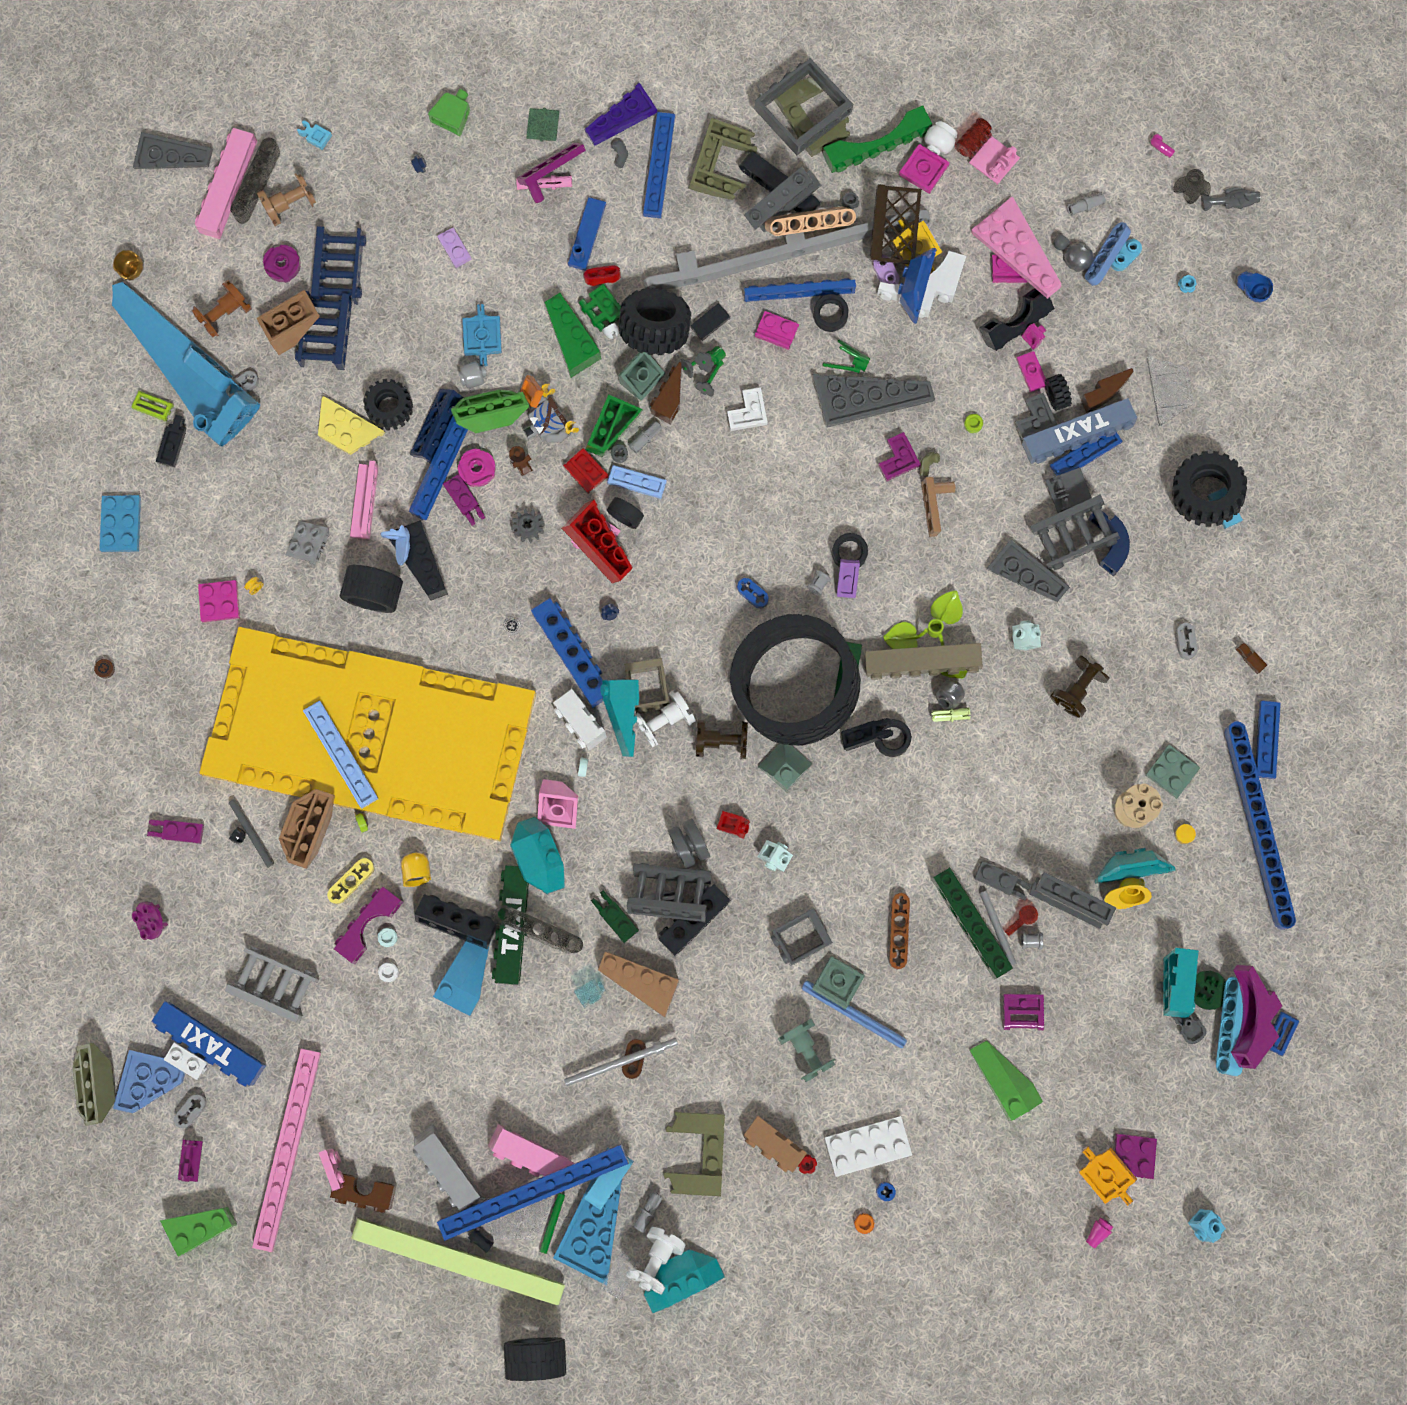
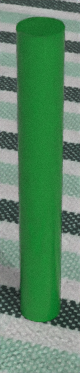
M557 1194L539 1252L547 1254L565 1198L564 1194Z

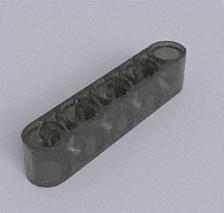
M268 137L262 140L233 200L230 211L238 223L244 224L251 218L260 199L257 193L264 190L279 159L280 149L273 138ZM274 147L273 150L267 151L269 148ZM267 163L265 166L260 167L261 164ZM242 210L244 211V212H243L242 214H240V215L237 214L239 211H242Z
M501 905L493 908L491 911V919L496 924L561 952L575 954L583 948V941L580 937L512 907ZM500 909H502L505 912V918L503 920H501L498 917V911ZM517 917H520L523 920V925L521 927H518L516 925L515 921ZM535 925L540 927L539 935H536L533 931ZM553 932H555L558 935V940L556 943H554L551 940V934ZM570 940L575 942L574 950L569 948Z

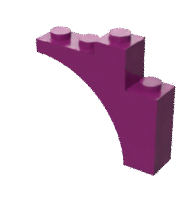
M1237 965L1233 971L1241 989L1243 1016L1239 1037L1231 1054L1240 1068L1256 1069L1279 1038L1271 1021L1283 1005L1275 991L1266 990L1265 985L1253 966Z

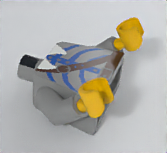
M550 383L544 384L541 387L544 393L538 407H531L528 418L531 425L523 429V432L528 440L538 434L542 442L561 443L571 435V432L577 433L579 428L575 427L572 429L576 422L566 421L552 397H548V395L555 393V389L552 388L548 392Z

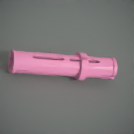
M551 175V177H542L537 182L540 189L552 188V190H556V188L572 187V176L555 177V175ZM516 179L517 190L528 189L527 186L520 185Z

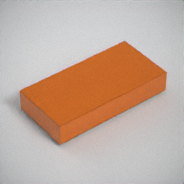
M527 375L525 377L520 392H523L531 407L537 408L544 391L533 376Z

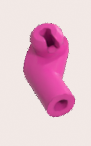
M1155 134L1151 138V145L1170 158L1175 150L1162 142L1163 138L1161 135Z

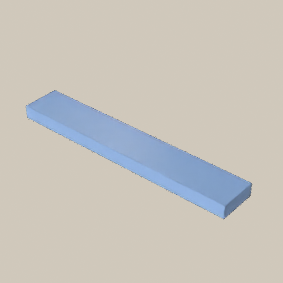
M321 701L303 710L360 808L363 809L378 800L377 795Z

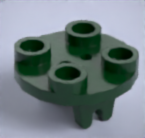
M1210 970L1201 971L1196 975L1194 1001L1195 1005L1199 1008L1214 1010L1223 1005L1226 981L1219 973Z

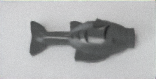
M1238 187L1225 189L1226 195L1224 197L1211 198L1206 194L1201 196L1204 203V211L1209 210L1213 205L1225 204L1226 209L1232 207L1242 209L1260 202L1259 191L1255 192Z

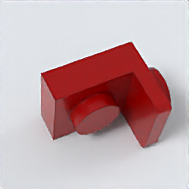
M722 811L716 829L744 839L749 831L750 821L742 816Z

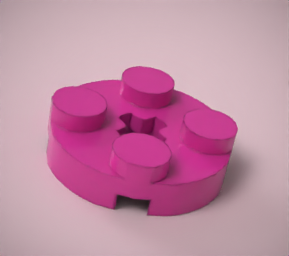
M471 449L462 455L458 463V472L461 479L470 487L484 486L495 477V461L488 452L481 451V449ZM474 464L482 465L479 472L472 471Z

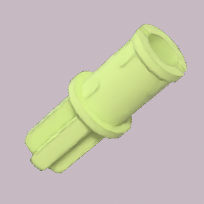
M969 707L933 710L931 713L932 721L953 722L954 720H970L971 718L969 716L971 715Z

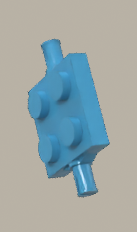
M478 304L476 316L463 318L465 356H480V366H483L484 360V366L486 367L488 366L487 355L502 353L500 316L485 315V305L481 304L480 307V304Z

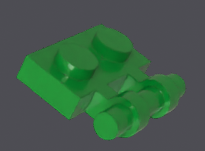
M604 284L589 293V298L592 301L587 303L582 299L578 303L582 308L581 311L588 315L591 319V324L597 327L600 332L605 328L602 323L604 320H607L611 325L620 317L621 306ZM595 307L601 312L598 316L593 311Z

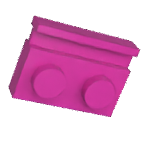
M992 255V283H1029L997 255Z
M765 311L755 337L789 350L799 324Z

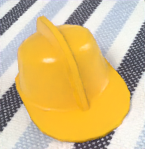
M1126 878L1121 882L1119 888L1111 890L1106 894L1104 901L1117 907L1116 909H1126L1149 902L1152 895L1149 889L1145 887L1144 879Z

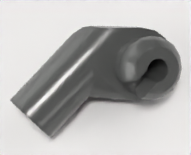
M618 140L612 144V149L617 151L618 154L615 166L623 168L629 153L625 144Z

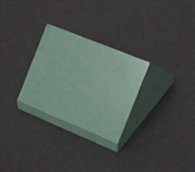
M639 352L619 374V383L642 401L665 375V372L651 355Z

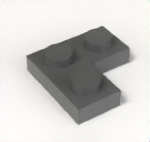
M1044 393L1026 399L1025 402L1031 417L1015 423L1022 441L1024 437L1057 425Z

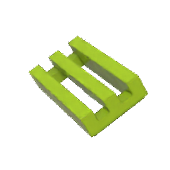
M138 391L131 406L133 410L165 422L168 420L167 417L171 413V408L173 409L174 407L173 403ZM143 397L145 399L151 400L153 402L159 403L167 407L166 409H163L156 405L140 400V398ZM137 404H141V405H143V406H146V407H149V408H151V409L157 410V411L162 412V413H164V414H163V415L158 414V413H156V412H153V411H150V410H148V409H145V408H142V407H140V406H137Z

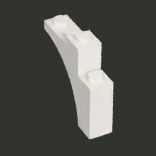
M948 251L941 265L930 274L919 313L920 318L929 316L934 298H938L943 303H952L966 259L965 255ZM880 282L877 295L883 300H895L901 304V295L898 294L900 284Z

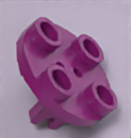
M149 901L139 903L136 911L132 912V919L136 923L140 931V937L143 940L158 938L162 933V929L168 926V923L162 920L158 910L160 908L159 904L154 905Z

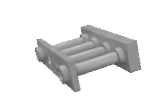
M252 946L251 949L244 948L243 951L250 954L238 982H235L234 986L228 984L225 992L293 1022L300 1023L303 1016L298 1014V1008L310 982H319V979L315 978L316 974L306 969L303 973L262 955L263 951ZM257 958L267 961L268 964L255 991L253 990L252 993L245 991V984ZM276 965L286 971L273 999L271 998L268 1001L263 999L264 995L262 993ZM294 973L303 977V980L291 1006H288L286 1009L280 1006L282 1003L280 1000Z

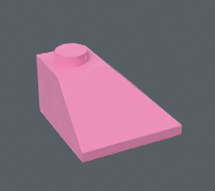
M543 779L539 792L538 820L544 825L576 829L578 795L563 782Z

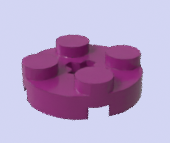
M280 245V247L270 248L265 253L263 265L267 275L272 280L287 283L299 273L301 260L292 247ZM283 260H286V261H285L286 265H285V266H282V267H279L278 262H279V261L282 262Z

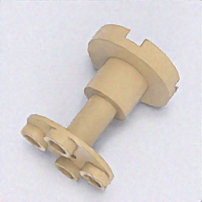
M1146 783L1136 784L1116 799L1115 817L1125 827L1141 828L1160 814L1163 807L1161 796L1155 788Z

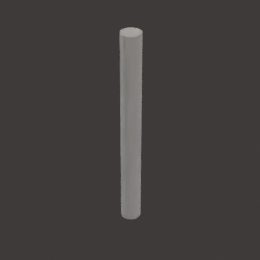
M987 891L981 892L980 896L1003 952L1011 965L1017 964L989 894Z

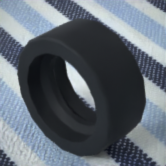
M834 294L824 295L817 300L814 306L813 318L815 324L826 332L838 331L845 326L848 320L849 308L842 297ZM825 304H835L841 308L842 316L840 320L831 323L821 318L820 310Z
M614 497L607 508V512L614 519L632 529H637L644 517V514L638 508L618 497Z
M855 533L840 535L835 540L832 548L834 563L840 568V559L842 558L839 555V548L844 542L853 541L861 549V555L858 559L861 567L868 556L866 541Z
M891 719L892 723L886 727H879V732L890 727L898 728L904 735V743L898 749H889L880 739L875 742V746L883 755L896 757L906 752L911 744L912 736L910 729L905 723L900 720Z

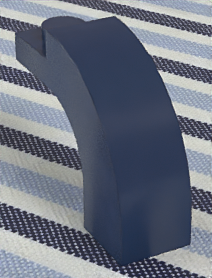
M1102 511L1111 533L1118 532L1120 536L1117 543L1110 546L1108 554L1099 564V566L1114 577L1128 557L1130 539L1123 522L1116 515L1109 520L1107 514ZM1093 512L1088 520L1101 529Z

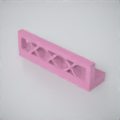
M369 461V465L359 464L350 533L351 538L370 540L379 469L375 461Z

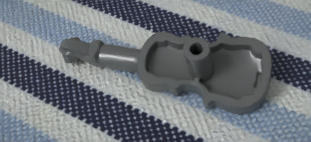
M1159 981L1157 982L1156 988L1159 989L1163 995V982ZM1192 1014L1187 1018L1172 1017L1175 1023L1181 1026L1180 1034H1182L1188 1044H1196L1206 1036L1207 1031L1201 1024V1020H1194Z

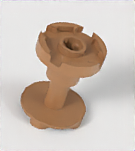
M294 173L300 186L285 194L279 192L268 198L264 190L257 193L275 227L281 224L277 215L290 209L289 204L306 196L312 207L316 203L312 193L305 190L304 187L307 184L301 174L297 175Z

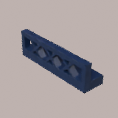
M439 389L410 452L411 456L423 458L431 464L452 419L451 408L455 407L464 398L454 390Z

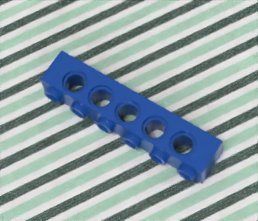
M549 598L531 610L532 615L591 707L594 708L603 702V696L600 691L603 680L600 675L603 673L597 664L593 665L590 661L592 656L587 648L583 650L580 643H582V640L578 634H573L570 630L572 625L567 617L563 618L560 612L562 609L557 602L553 603ZM551 617H556L558 619L557 623L554 625H550L548 623V620ZM560 633H567L568 637L565 640H559L558 635ZM575 648L578 650V653L575 656H570L568 651ZM581 664L588 665V669L585 672L578 670ZM597 680L599 683L595 688H591L588 686L589 681Z

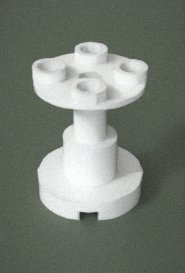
M676 689L669 692L672 703L662 708V713L649 722L645 723L640 714L636 713L637 725L645 733L652 747L658 746L652 733L667 723L673 725L682 718L688 725L696 722L693 714H689L688 705Z
M651 1227L647 1237L654 1244L648 1254L651 1257L644 1272L629 1269L626 1276L633 1281L640 1282L639 1287L646 1291L652 1289L662 1294L665 1287L655 1279V1276L661 1264L667 1263L671 1253L682 1255L686 1245L675 1235L671 1234L669 1236L664 1234L665 1230Z

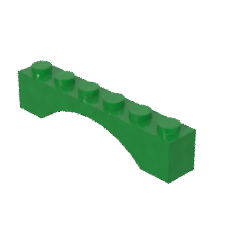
M922 105L906 112L899 125L882 138L863 143L839 140L823 148V156L831 173H840L853 164L854 166L861 164L867 158L873 159L886 150L887 152L892 151L900 144L906 145L919 136L920 138L925 137L929 128L932 127V122Z

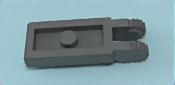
M982 861L974 878L998 891L1024 901L1027 896L1013 890L1015 884L1022 886L1024 889H1031L1032 887L1031 884Z

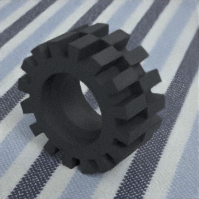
M1062 374L1046 378L1045 390H1047L1046 394L1053 409L1057 411L1071 406V392H1069L1070 388L1067 386L1065 377Z

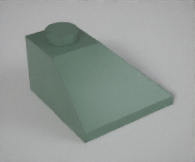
M779 743L758 768L785 792H788L810 768L812 763L792 745H789V743L787 745Z

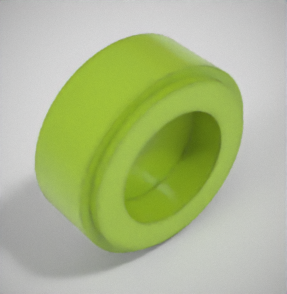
M970 414L965 419L964 427L969 433H978L983 427V419L978 414Z
M363 814L354 815L361 833L368 831Z

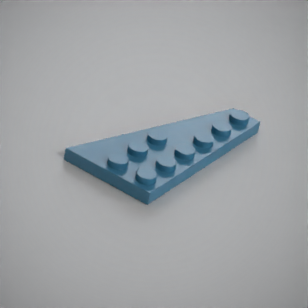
M596 1177L591 1179L553 1258L607 1286L622 1180L603 1208L599 1210L584 1199L598 1179Z

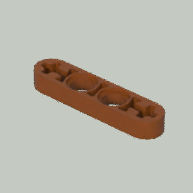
M904 893L896 894L892 898L889 964L896 970L906 966L908 957L910 899ZM899 897H903V900L906 901V904L902 906V911L906 910V914L902 912L894 913L895 910H899V904L895 902ZM897 916L904 917L905 925L903 927L895 925L894 920ZM899 935L904 938L903 946L898 947L894 944L895 936ZM893 949H904V953L900 952V959H903L904 962L900 963L899 966H896V962H893V959L897 957V952L893 953Z

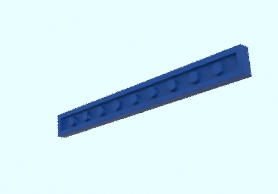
M622 1144L440 1219L437 1221V1224L445 1241L629 1164V1160Z

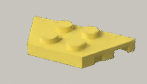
M325 396L322 397L318 436L352 455L360 447H365L371 443L370 441L384 435V430Z

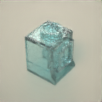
M593 979L575 990L574 993L584 1009H586L588 1004L592 1005L602 999L601 995L604 994L603 992L606 989L601 981L596 982Z

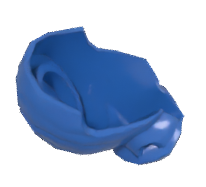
M1245 271L1237 277V286L1245 291L1247 297L1253 302H1264L1273 292V283L1266 276Z

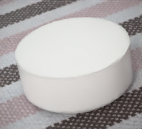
M390 962L382 964L378 970V975L384 982H393L399 974L397 966Z

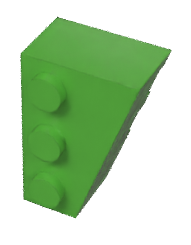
M229 1207L160 1220L178 1257L187 1254L237 1225Z

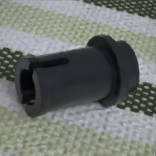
M475 1228L468 1237L470 1243H475L487 1253L494 1242L484 1236L480 1229L477 1230Z

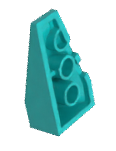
M602 680L601 695L603 696V701L622 756L634 757L636 734L633 726L637 723V716L634 711L635 706L639 705V680Z

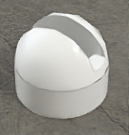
M616 323L602 330L609 339H613L612 334L616 337L619 334Z

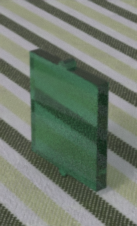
M530 108L527 139L540 140L541 142L543 140L557 141L560 111L547 110L546 108Z

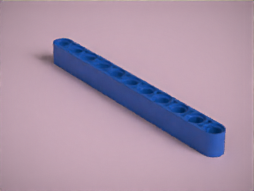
M1235 721L1226 727L1224 731L1273 923L1278 929L1285 930L1295 925L1296 917L1247 730L1243 723ZM1232 727H1235V728L1238 729V731H1239V735H1238V736H1235L1234 734H1232V732H1231ZM1237 746H1241L1243 748V754H1239L1237 752ZM1242 764H1244V765H1246V766L1248 767V769H1249V772H1248V773H1244V772L1242 771V769H1241V765H1242ZM1247 783L1253 785V792L1247 790ZM1251 802L1258 804V811L1252 809ZM1257 820L1263 823V830L1257 828ZM1262 839L1268 842L1267 849L1261 846ZM1267 858L1273 861L1272 868L1266 865ZM1272 877L1278 880L1277 887L1271 884ZM1277 896L1283 899L1282 906L1276 903ZM1282 915L1288 918L1287 925L1282 924Z

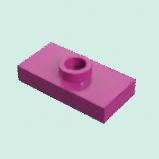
M1032 351L1016 358L1029 392L1044 388L1046 386V378L1035 352Z

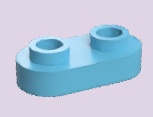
M1136 239L1127 240L1112 263V269L1115 271L1125 270L1140 255L1142 251L1141 243ZM1118 258L1123 259V262H1119Z

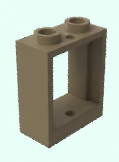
M662 658L624 664L626 679H631V674L655 670H659L664 700L639 704L635 706L634 712L642 714L646 713L648 709L661 711L662 708L669 704Z

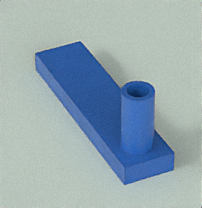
M588 197L568 262L569 267L587 270L606 208L605 201Z

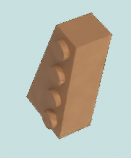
M605 952L598 971L665 1018L679 980Z

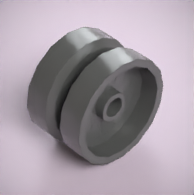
M693 819L683 822L686 835H683L681 829L677 826L668 830L672 846L686 869L695 865L692 852H695L701 861L711 857Z

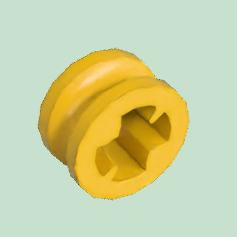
M256 576L251 578L244 588L249 590L251 595H254L264 584L261 581L259 582V578Z

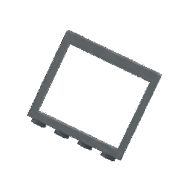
M809 58L804 63H799L794 71L787 72L781 81L773 83L768 91L760 93L759 97L755 99L754 110L797 156L852 114L854 104L818 65ZM809 74L835 102L838 108L796 140L766 106Z

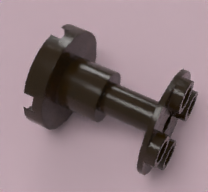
M1081 655L1075 661L1076 665L1083 671L1076 683L1072 682L1066 691L1055 689L1050 695L1051 700L1057 706L1060 703L1065 708V712L1077 718L1083 717L1087 711L1081 702L1087 695L1085 689L1090 682L1095 679L1101 683H1107L1110 679L1107 674L1102 672L1104 668L1096 662L1092 664Z
M698 719L696 757H704V748L719 749L720 745L741 746L740 760L746 759L748 722L742 721V734L720 733L721 729H705L706 719Z

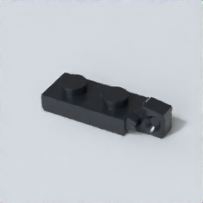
M175 415L173 424L169 423L168 427L166 426L156 463L176 467L186 434V427H184L186 419L183 416Z

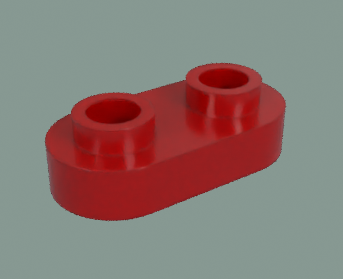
M615 265L591 268L584 272L585 283L590 286L615 283L621 278L620 268Z

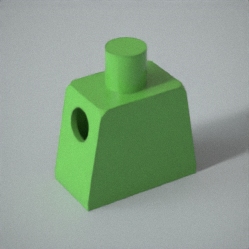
M459 89L455 96L445 93L429 111L430 122L461 137L470 113L469 103L465 101L468 93L462 89Z

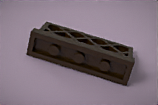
M883 184L876 186L869 262L910 264V260H903L898 254L906 247L911 252V260L915 258L922 189L885 186ZM888 191H896L900 196L893 204L887 198ZM909 192L917 193V201L912 205L904 198ZM901 199L909 207L902 214L894 207ZM890 208L898 215L891 223L886 218V212ZM908 210H911L915 215V220L910 224L903 218V215ZM899 218L907 226L900 233L892 225ZM888 227H891L896 233V236L890 241L884 236V231ZM909 228L913 233V239L907 243L901 234ZM897 237L905 244L898 252L890 244ZM886 246H889L895 253L890 258H882V250Z

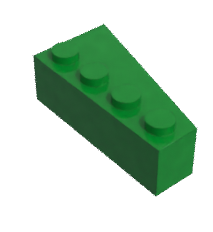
M561 293L545 301L549 320L570 378L601 360V351Z

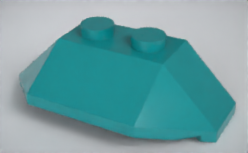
M536 817L518 822L510 847L524 880L542 890L545 894L565 888L564 864L549 828Z
M1146 848L1135 849L1134 853L1127 854V851L1115 852V856L1108 860L1096 877L1095 884L1124 880L1126 878L1172 873L1176 869L1174 865L1153 850L1146 851Z
M689 1249L683 1252L682 1255L669 1259L666 1264H661L655 1279L665 1287L663 1293L659 1294L650 1289V1291L645 1290L644 1296L652 1313H655L708 1288L725 1276L716 1258Z

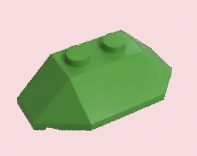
M495 390L465 397L455 407L451 408V412L458 425L474 433H480L512 425L529 408V404L523 392Z

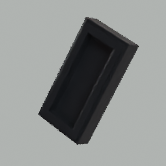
M718 303L690 325V328L703 341L730 319V315Z

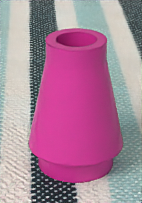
M1100 1217L1099 1220H1095L1086 1242L1096 1249L1112 1233L1113 1226Z

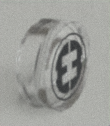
M516 617L506 618L503 622L504 632L509 636L518 635L522 630L520 620Z

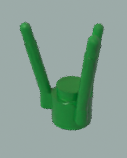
M839 339L838 343L842 345L839 348L855 357L852 362L855 367L828 363L822 364L824 367L854 371L859 374L860 370L865 372L870 358Z

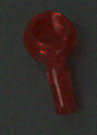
M1031 905L1023 906L1019 911V918L1004 931L1007 936L1010 937L1024 924L1035 923L1038 919L1037 909Z

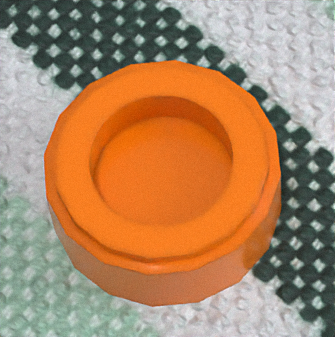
M866 1213L859 1214L854 1222L856 1230L862 1234L870 1233L875 1224L871 1215Z

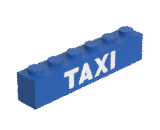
M164 1001L151 1021L156 1024L155 1028L164 1034L168 1032L172 1035V1040L179 1044L185 1043L188 1045L187 1049L196 1055L198 1053L205 1056L204 1061L211 1065L217 1064L221 1067L220 1071L228 1076L234 1075L237 1077L236 1081L245 1087L247 1085L253 1086L266 1067L264 1063L170 1002Z

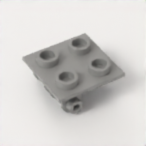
M299 521L286 556L309 561L308 563L316 565V563H319L321 556L319 552L324 551L321 547L326 546L325 543L330 536L328 534L329 528Z

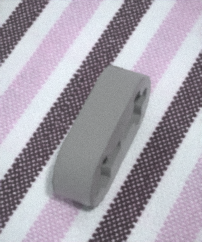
M247 371L233 380L247 393L255 389L259 384L258 376L252 371ZM247 377L253 378L252 384L247 382ZM230 385L226 389V393L231 398L234 395V393L230 394Z
M1182 623L1176 629L1178 653L1181 658L1189 660L1197 654L1195 630L1191 624ZM1184 628H1186L1187 631H1190V633L1187 635V639H1185V634L1181 633V631ZM1186 643H1188V648L1192 649L1189 655L1183 651L1186 648Z
M202 1095L191 1096L174 1117L175 1125L183 1129L190 1127L207 1106L206 1098ZM200 1099L201 1107H196L192 1111L191 1109L195 1105L193 1100ZM189 1112L190 1115L187 1117L188 1123L181 1124L182 1119L180 1116H185Z

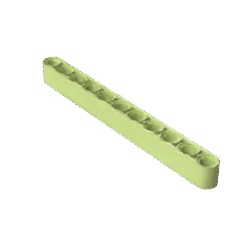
M357 1218L351 1236L356 1241L555 1305L560 1304L565 1288L563 1283L361 1218Z

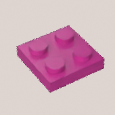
M919 144L899 172V176L930 194L949 167L950 162Z
M236 580L198 584L200 619L202 623L240 618Z

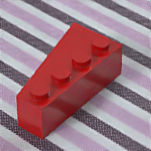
M594 499L586 502L561 529L613 584L621 581L633 567L621 546L619 547L613 531H610L605 522L606 519L599 512Z

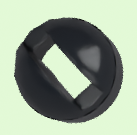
M237 827L229 837V840L236 844L242 843L246 838V834L241 828Z

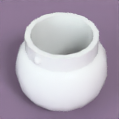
M942 121L936 122V125L930 127L925 135V142L928 145L926 148L938 156L939 154H948L955 145L957 131Z

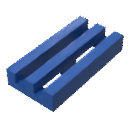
M1284 1012L1279 1013L1274 1024L1277 1032L1283 1018H1286L1278 1034L1279 1038L1270 1048L1272 1052L1280 1056L1284 1055L1299 1024V1020ZM1291 1021L1293 1022L1291 1028L1282 1044L1281 1049L1279 1050L1277 1049V1047L1285 1033V1030L1289 1022Z

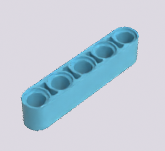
M1230 977L1225 983L1216 1058L1217 1071L1231 1076H1239L1243 1068L1238 1066L1231 1054L1239 1037L1243 1016L1242 995L1237 977Z

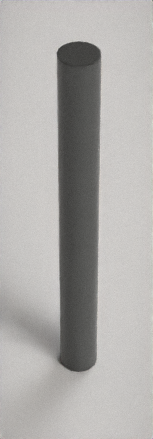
M236 799L231 800L229 805L266 867H271L274 863Z

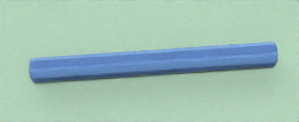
M809 981L804 982L802 990L895 1046L899 1048L905 1046L907 1040L850 1005L845 1010L813 991V983Z

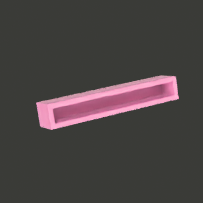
M233 128L231 134L229 133L227 136V145L225 150L221 152L219 166H216L214 170V179L209 183L207 197L203 199L202 210L195 220V226L199 233L221 239L257 144L253 133Z

